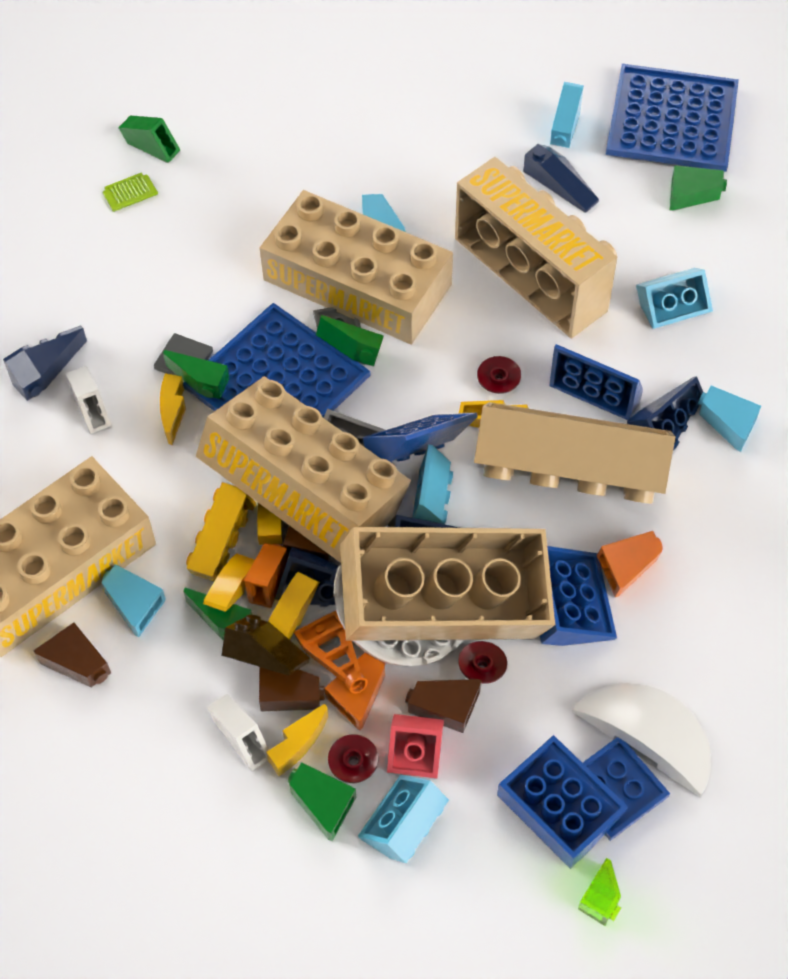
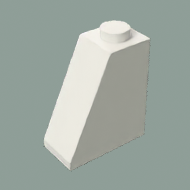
M84 366L67 372L68 382L90 434L111 427L101 394L88 367Z
M228 693L207 707L216 726L251 771L268 761L266 752L269 749L258 725Z

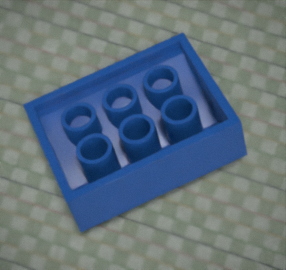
M558 344L554 346L549 381L550 387L625 420H629L633 416L641 402L643 387L639 379Z
M477 413L431 415L365 436L363 441L365 448L381 459H386L390 462L397 460V462L410 459L412 454L415 456L425 454L428 444L433 445L436 449L444 448V443L453 441L478 416Z
M547 546L555 625L540 635L541 644L567 646L615 640L617 634L601 565L597 558L598 553Z
M554 735L498 785L497 796L570 869L596 845L628 810V806Z

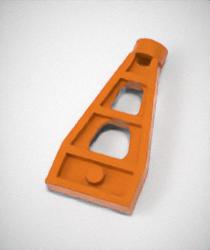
M336 610L294 631L295 638L305 653L344 682L351 693H360L367 687L368 681L361 673L352 641H346L345 629L339 620ZM335 637H339L341 646L327 653L318 647ZM347 654L350 662L337 667L333 661Z

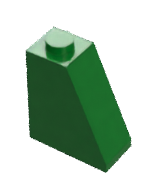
M130 115L118 127L127 144L166 163H169L180 152V148L163 118Z
M674 165L669 210L674 211L720 200L722 191L725 192L727 187V179H724V170Z
M301 762L298 769L294 768L289 775L290 793L325 837L333 842L357 798L356 788Z

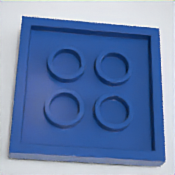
M618 737L582 762L628 806V810L606 832L605 836L609 841L613 840L670 796V792L632 748Z

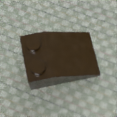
M247 615L225 627L221 656L288 676L310 662L308 655L268 621L261 620V617L258 615Z

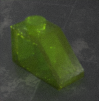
M605 859L578 906L579 911L603 926H606L609 920L614 922L622 907L618 906L621 894L610 859Z

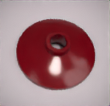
M493 356L487 358L479 365L477 379L485 390L496 394H504L514 390L519 385L521 370L512 359L504 356Z
M476 641L466 645L461 650L458 658V665L462 674L468 679L482 680V684L493 683L502 678L508 664L503 650L497 645L486 641Z
M357 734L345 735L333 743L328 753V765L332 774L346 783H360L367 780L374 774L379 762L378 751L373 742ZM351 759H356L358 763L356 765H350L349 761Z

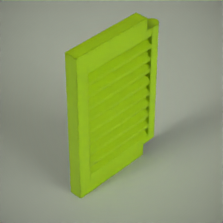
M142 172L104 187L105 191H102L113 212L158 195V191L148 174L143 175Z

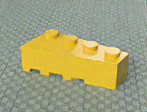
M222 482L220 488L215 490L213 505L211 509L206 511L204 516L205 524L203 529L196 535L194 551L189 553L186 560L187 569L191 574L213 582L230 558L229 548L233 549L239 540V528H245L248 522V510L253 511L256 506L253 498L238 487Z

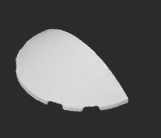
M339 565L334 581V597L337 608L336 612L345 629L342 567ZM463 640L354 641V643L367 654L382 662L396 666L411 667L428 665L443 659L444 656L455 650Z
M618 683L591 692L572 709L573 713L612 739L617 736L658 764L657 769L701 797L711 772L710 744L697 717L676 697L649 685Z

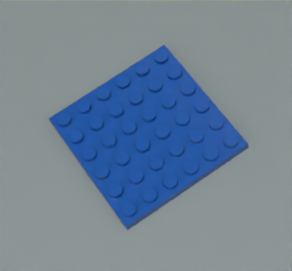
M622 63L605 155L695 168L724 170V172H727L739 79Z
M273 302L208 360L227 365L229 380L220 399L207 398L196 392L186 382H183V387L213 411H216L265 376L269 380L280 383L287 393L304 405L317 409L324 418L327 409L334 411L371 375L369 369L316 335L315 331Z

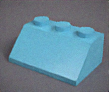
M691 268L636 284L640 306L653 329L713 311L705 269Z
M428 444L419 469L412 518L445 524L448 511L444 510L445 504L449 503L451 491L447 490L448 484L451 485L453 471H450L451 461L433 445Z
M400 775L358 837L388 858L407 863L414 855L416 848L423 838L429 833L437 817L442 814L449 799L430 780Z

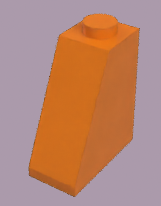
M654 531L601 546L597 558L614 597L620 596L658 560L663 546L661 540L658 537L656 538Z
M264 543L244 580L249 603L272 608L288 559L287 548H283L279 544L271 545Z
M366 652L357 659L361 673L368 681L367 687L362 692L357 694L351 693L346 684L337 677L324 688L325 698L359 731L365 725L385 678V662L370 656Z

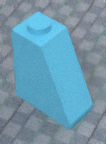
M564 81L551 130L550 144L570 148L581 112L584 85Z
M383 194L362 195L363 215L405 232V227Z
M711 385L708 392H703L698 404L701 405L699 415L736 450L741 452L758 418L761 405Z
M116 564L102 578L101 583L105 594L134 635L140 637L166 601L163 589Z

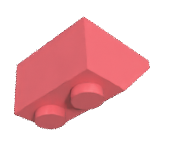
M394 714L390 732L387 773L437 779L444 720Z

